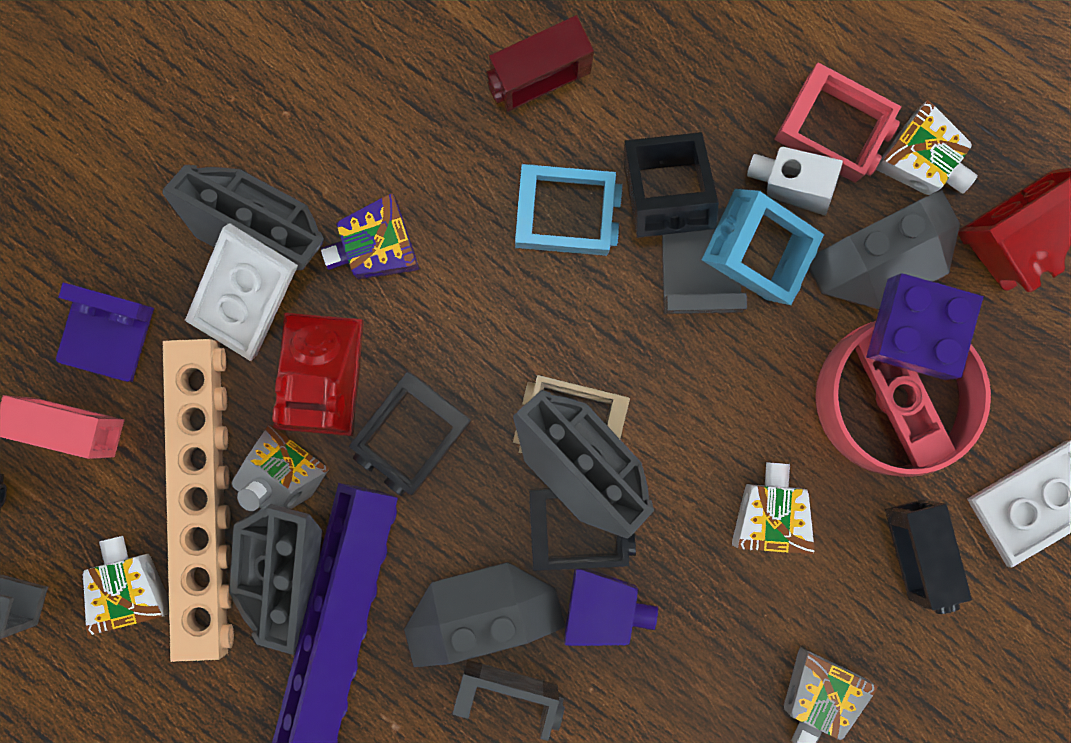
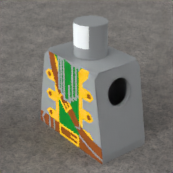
M269 425L244 460L232 481V486L239 491L237 495L239 504L248 511H254L258 507L262 509L270 504L292 509L314 494L329 468L272 425Z
M800 647L784 703V710L791 717L800 721L791 741L793 743H817L822 732L842 740L869 703L878 686L870 680Z

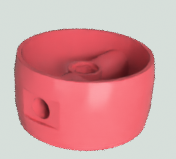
M876 321L851 331L829 353L820 370L816 386V408L819 421L828 439L836 449L861 468L878 474L900 477L930 474L951 465L963 457L973 447L983 432L991 403L988 374L975 348L970 345L962 378L956 379L959 391V406L955 423L948 435L917 372L866 358ZM854 349L876 391L877 406L882 412L887 414L911 462L909 465L894 467L873 458L854 441L844 424L839 407L838 389L842 370ZM898 386L903 387L908 395L907 402L903 407L898 406L893 398L894 390Z

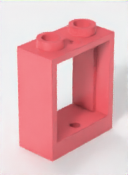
M818 62L809 73L774 140L792 149L842 160L843 164L839 175L856 183L865 174L871 176L876 170L882 158V155L877 153L882 142H889L900 125V121L895 118L901 106ZM821 90L878 120L855 163L798 133Z
M3 395L0 402V437L87 459L115 457L124 419L35 397Z

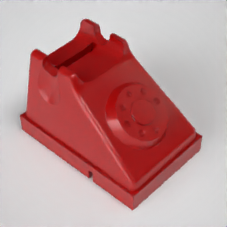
M1071 168L1050 171L1020 190L1021 192H1017L959 229L958 235L963 244H969L1003 290L1009 291L1017 286L1016 282H1018L1026 292H1033L1041 287L1040 276L1043 272H1049L1053 278L1064 272L1065 257L1071 246Z
M284 313L281 351L275 382L276 404L273 407L272 414L274 428L277 430L353 436L364 320Z

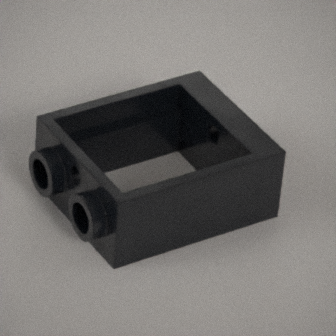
M702 132L624 140V169L637 238L716 229L719 202ZM695 164L701 192L645 198L640 170Z
M407 371L349 447L356 452L353 459L370 472L376 468L387 476L384 483L400 496H403L405 492L412 496L422 486L472 420L419 378ZM408 392L453 426L413 479L368 445Z
M550 488L529 489L533 571L629 566V556H636L635 533L628 539L615 534L616 553L549 556L546 499H556L558 497Z
M918 500L885 509L908 600L923 606L925 609L935 610L936 614L955 612L960 609V603L972 601L947 504Z

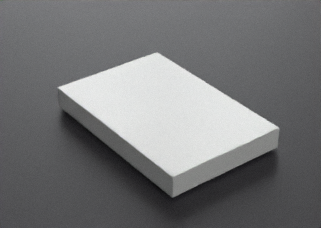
M229 223L222 228L185 321L249 361H252L258 355L298 265Z
M1071 441L1059 444L967 498L1006 566L1011 568L1071 533Z

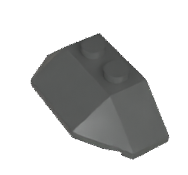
M185 164L163 188L164 197L193 235L214 248L222 228L230 223L297 264L296 270H303L323 244L324 238L321 232L318 231L316 222L306 204L240 169L222 167L197 168L196 165Z
M940 190L818 252L809 266V271L821 294L880 309L887 279L903 273L933 282L949 274L960 222L943 190Z
M541 390L513 416L525 463L580 522L628 539L654 512L653 503L649 500L648 485L641 461L586 403L567 397L551 395L550 392Z
M273 504L254 512L234 524L229 593L242 618L252 629L251 635L257 645L294 655L319 561L322 529L310 514Z
M505 562L431 582L404 631L413 666L424 667L452 664L528 644L566 626L556 588L515 565Z

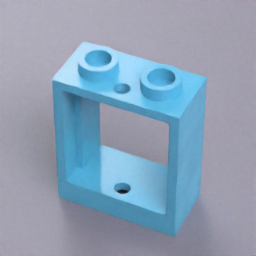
M522 164L515 248L607 256L610 246H617L619 223L612 222L613 207L620 208L622 198V184H615L616 172ZM537 180L604 186L600 240L532 234Z
M735 189L704 253L702 261L768 301L792 305L795 296L800 291L802 281L809 266L817 254L824 234L762 192ZM763 214L792 233L771 281L741 263Z

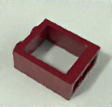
M575 15L489 55L490 70L486 71L489 80L487 84L496 104L503 102L507 112L591 73L594 49L578 16Z

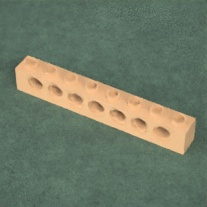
M212 339L163 341L171 662L219 660L228 654V648H232L234 641L232 624H227V608H231L233 599L229 593L230 584H226V569L230 568L232 559L230 545H225V529H229L231 520L230 508L228 505H224V489H228L230 479L228 466H223V450L228 448V430L226 426H222V411H225L227 408V391L225 387H221V371L226 369V353L224 348H220V342ZM200 370L204 375V384L199 390L194 391L190 387L189 378L194 371ZM199 408L205 414V424L200 430H195L190 423V417L193 411ZM197 448L202 449L207 458L205 466L200 470L195 468L191 462V455ZM198 487L206 492L208 498L207 504L203 509L196 507L192 501V494ZM197 527L203 528L208 534L209 540L205 548L198 547L193 540V533ZM197 567H201L208 572L210 581L207 587H201L196 583L194 573ZM198 607L204 608L209 612L211 621L208 627L201 626L196 621L195 612Z

